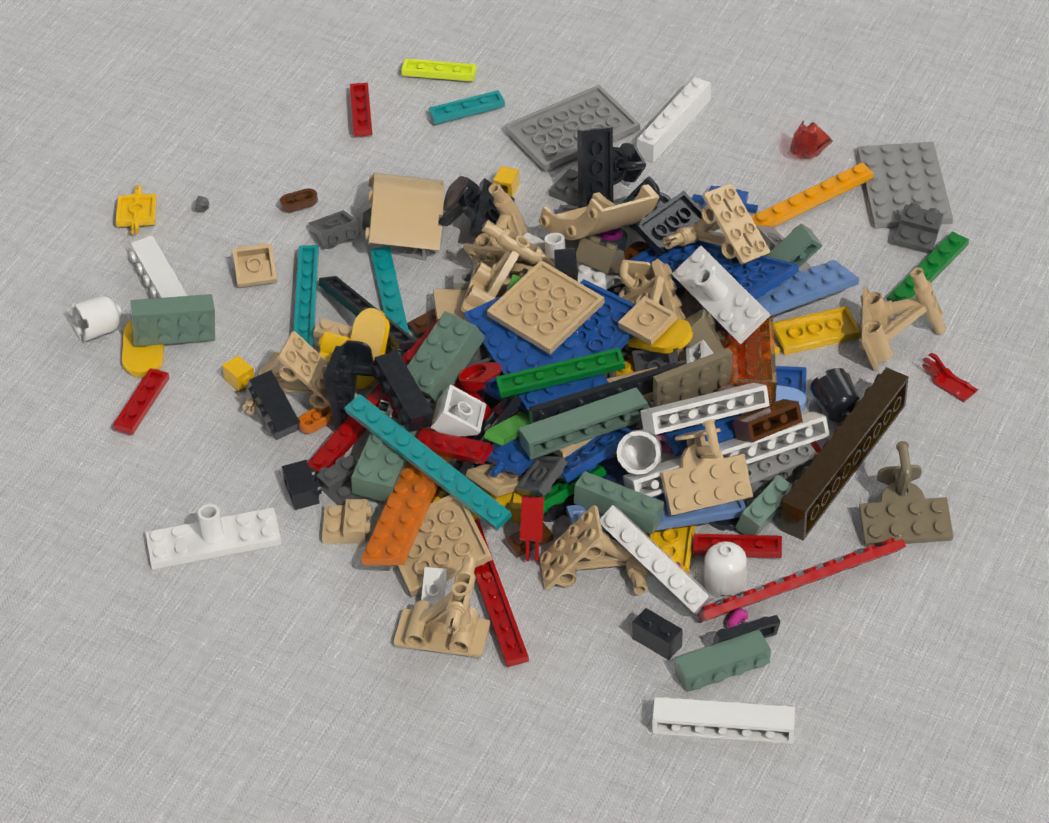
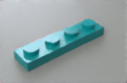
M499 90L429 107L428 110L433 123L439 124L505 107V101Z

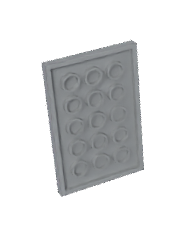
M597 85L505 124V131L544 171H547L578 157L577 130L613 127V141H616L639 131L640 123L600 85Z
M934 142L858 146L859 162H863L874 172V178L864 183L874 229L898 227L905 204L910 205L911 203H916L926 210L935 208L941 214H944L942 224L953 223V216Z

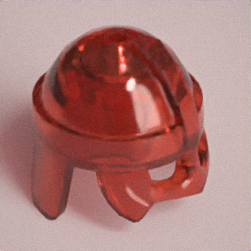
M802 121L798 129L793 133L790 152L801 159L818 157L833 140L816 123L812 122L807 127L804 125V121Z

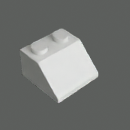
M450 384L437 400L431 428L440 433L459 437L478 435L481 431L486 404Z

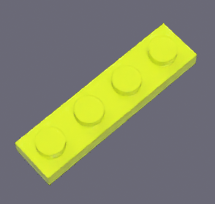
M405 58L401 71L402 76L474 82L477 64Z

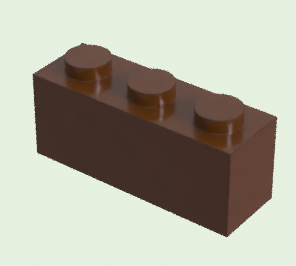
M781 399L769 404L770 406L760 408L732 419L736 439L753 443L803 422L799 401Z

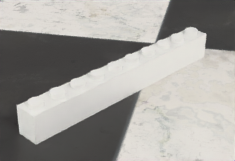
M811 412L802 415L803 422L753 443L734 438L719 443V447L724 458L745 454L746 464L829 437L827 419L825 415ZM681 456L657 464L653 470L646 474L636 475L630 473L624 475L625 487L650 497L664 493L660 472L681 468Z

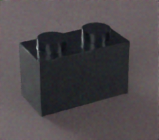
M307 460L282 466L284 483L294 509L298 510L320 504L319 495L322 494L319 482L314 481L316 479L313 467H309Z
M645 608L632 621V639L667 660H670L682 647L683 629L653 611Z

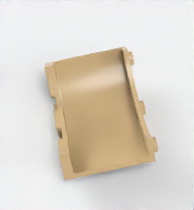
M377 172L370 175L368 186L372 187V190H369L368 202H372L370 228L366 227L365 239H368V244L428 249L433 252H439L442 226L438 225V220L443 217L444 181Z
M647 184L641 187L640 192L633 201L615 205V203H612L598 192L593 194L588 206L554 214L545 206L542 209L538 222L550 233H561L566 240H577L638 223L653 211L659 200V195Z

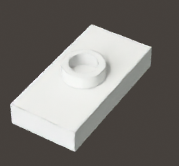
M424 567L421 601H428L434 605L445 597L447 569Z

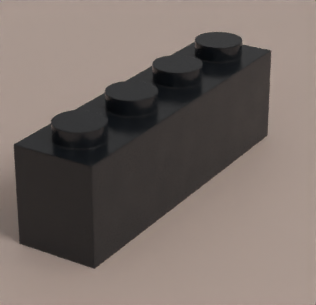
M398 351L375 357L371 367L372 375L378 380L382 393L388 397L391 408L395 409L400 424L404 425L408 432L430 427L434 412Z

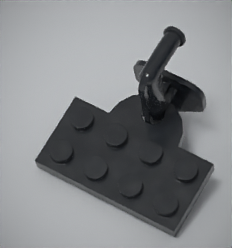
M613 127L577 130L578 208L588 206L593 194L598 192L614 203L613 185L620 183L622 180L636 182L646 167V163L635 144L623 143L620 148L613 147Z
M458 177L446 192L443 210L446 212L443 214V217L439 218L438 223L442 226H449L464 213L472 221L469 234L476 239L480 234L485 233L481 231L484 223L489 220L496 225L500 216L499 211L494 205V198L489 192V187L493 183L484 178L478 186L468 177Z
M648 176L627 197L624 203L633 201L640 192L641 187L647 184L659 195V200L653 211L647 214L643 220L628 226L635 230L659 256H662L670 250L665 248L670 243L663 245V238L673 235L680 228L699 221L702 218V209L685 191H682L674 198H670L668 195L660 192V188L655 180Z
M348 340L341 346H336L323 375L335 430L350 416L346 413L345 407L355 399L357 375L373 377L371 367L374 363L372 350L364 342ZM394 349V350L392 351V352L398 351V353L400 354L401 358H402L403 355H404V352H403L402 349Z

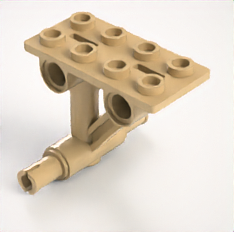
M492 184L489 187V192L493 196L494 205L500 213L496 225L502 229L508 228L521 236L529 233V230L524 225L525 221L519 211V207L513 202L510 195L502 190L500 184ZM487 233L480 234L475 239L474 244L465 243L463 246L475 266L477 263L483 262L491 268L500 261L507 251L506 248L497 244L495 238ZM519 257L518 260L515 262L525 264L531 267H534L537 264H531L526 260L522 259L521 257Z
M731 183L702 195L707 205L702 209V218L699 221L680 228L673 235L663 238V245L670 243L665 246L666 249H671L677 245L686 246L698 240L722 246V253L727 259L737 257L742 265L770 253L767 244ZM721 229L723 233L716 232V230Z
M487 220L481 231L495 238L497 244L506 248L507 251L492 268L483 262L476 264L461 306V311L465 313L504 295L511 282V279L507 276L519 257L531 264H538L542 260L552 267H555V260L543 254L541 248L529 242L524 236L517 235L508 228L502 229Z
M915 268L910 273L915 284L914 292L916 297L895 302L891 300L884 302L881 293L870 292L868 286L863 287V295L860 296L863 309H860L862 319L860 331L862 338H859L861 349L866 351L867 363L872 365L874 371L878 370L880 362H885L893 356V350L889 341L924 314L926 320L931 323L935 334L940 335L946 331V325L942 319L943 311L939 306L932 284L926 280L922 268Z
M295 331L291 332L281 351L272 354L269 362L262 366L258 375L272 370L283 391L311 394L309 402L314 408L324 409L327 406L330 407L323 377L329 362ZM248 397L242 407L243 411L249 406L246 413L254 414L257 405L254 400Z
M592 505L540 556L544 588L547 590L555 584L563 587L575 584L577 581L575 570L626 565L628 577L633 582L634 593L642 595L645 594V591H648L645 578L648 573L647 568L619 541L610 538L609 534L602 531L598 507Z
M469 554L464 556L462 567L456 573L451 593L434 605L428 601H417L414 610L403 609L394 638V646L479 658L483 656L491 621L479 619L478 611L470 607V598L476 579L474 570L478 562L474 555H471L470 562L468 561Z

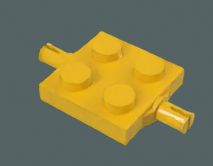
M136 185L133 194L118 196L116 226H131L130 232L135 235V232L136 234L139 233V226L155 225L157 194L142 193V186L138 185L137 187Z

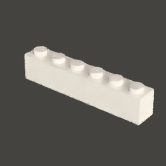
M694 77L637 138V149L643 159L654 163L711 100V82Z
M153 235L131 243L132 251L129 252L133 263L136 262L139 274H143L145 285L147 287L150 286L153 298L187 296Z
M751 383L641 410L643 430L656 435L700 424L706 420H716L768 407L770 405L767 385Z
M612 505L600 518L601 525L695 614L701 613L703 611L702 607L708 605L714 599L619 508Z
M655 697L652 734L793 744L795 707Z

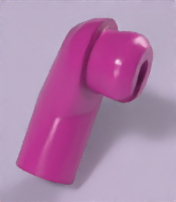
M742 608L735 609L726 622L727 628L738 626L740 622H745V619H748V612Z

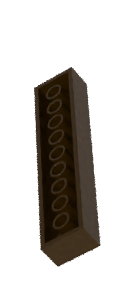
M887 367L881 374H877L871 387L868 386L863 398L856 401L854 409L851 413L848 412L842 425L836 427L832 438L825 441L823 449L820 453L815 454L811 465L804 468L802 476L799 480L794 481L790 492L783 495L780 501V506H782L779 516L781 521L780 531L804 541L906 406L909 376Z

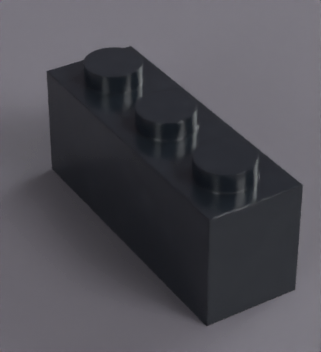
M272 370L249 379L246 388L247 395L251 400L255 401L258 415L265 419L268 433L270 435L273 434L275 439L278 440L298 431L300 420Z

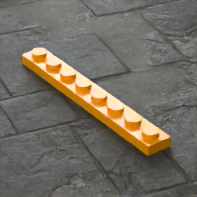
M862 162L751 216L755 225L775 227L873 179L874 172Z

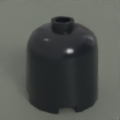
M834 368L825 371L827 375L820 379L816 377L811 383L810 390L826 418L839 422L844 421L848 412H852L856 401L860 400V397L849 373H846L843 368Z

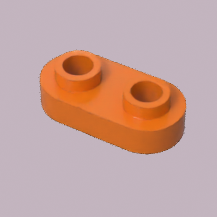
M329 406L324 409L312 408L298 418L300 420L299 430L307 434L313 433L333 422Z

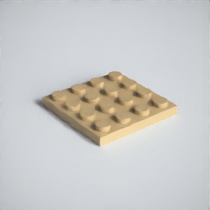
M541 260L487 310V316L548 354H551L594 314L605 301L603 296Z
M448 495L430 504L405 564L398 565L413 597L422 592L424 567L447 569L446 581L454 578L461 569L465 555L469 554V562L471 555L478 559L476 567L493 560L469 509L453 496Z

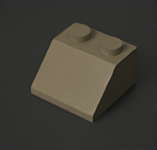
M595 235L581 238L576 252L578 262L606 274L619 273L621 261L625 260L624 251L617 248L618 245L611 242L604 243L600 241V237Z
M705 309L684 319L690 323L693 337L686 345V348L704 340L713 353L725 349L727 337L722 330L717 328L714 317L710 313L708 314Z

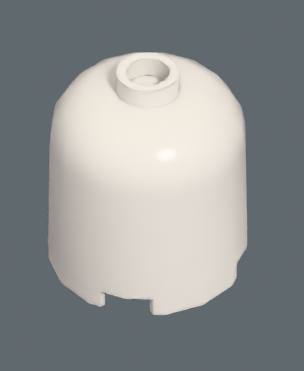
M98 296L78 301L70 306V315H75L77 323L73 327L79 339H84V341L115 331L122 315L120 306L116 305L108 296Z
M643 429L634 430L625 435L619 442L617 448L618 461L629 473L636 475L646 474L659 463L662 452L661 443L657 436Z
M727 541L719 542L711 546L707 551L703 580L704 587L710 594L719 598L721 595L738 596L746 589L748 580L747 557L745 551L739 545Z

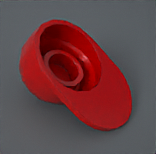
M496 362L474 364L463 369L459 373L458 378L461 386L466 391L477 392L482 390L489 380L496 377L501 372L502 367Z

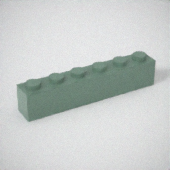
M633 388L520 427V445L530 460L572 444H577L642 421L641 410L648 409V403L639 390Z

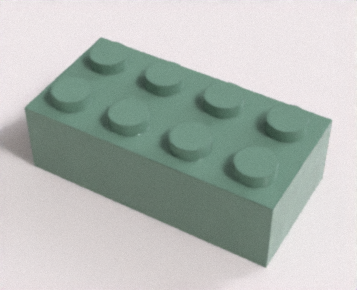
M212 294L130 300L134 347L215 340V308Z
M444 311L416 352L407 368L426 399H430L431 402L437 404L438 398L450 384L454 385L459 373L465 369L486 337L476 325Z
M390 417L392 420H394L397 424H399L406 430L404 425L400 424L399 419ZM419 430L412 431L409 433L416 438V436L419 433ZM372 432L351 477L352 494L387 502L390 494L394 492V487L401 477V472L404 470L407 460Z

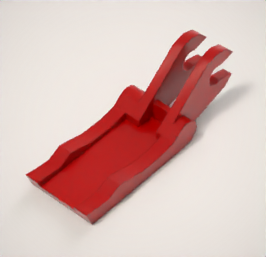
M928 354L935 362L927 357L922 359L929 364V366L922 364V367L934 377L932 379L933 384L963 403L979 390L969 382L955 376L949 368L944 366L936 354Z
M522 496L520 541H526V561L530 560V541H535V561L539 562V542H542L544 497Z

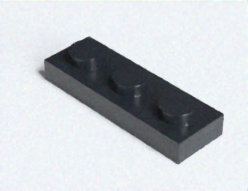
M777 615L764 616L756 621L743 622L731 628H722L715 632L712 645L758 629L764 638L777 635L781 621Z

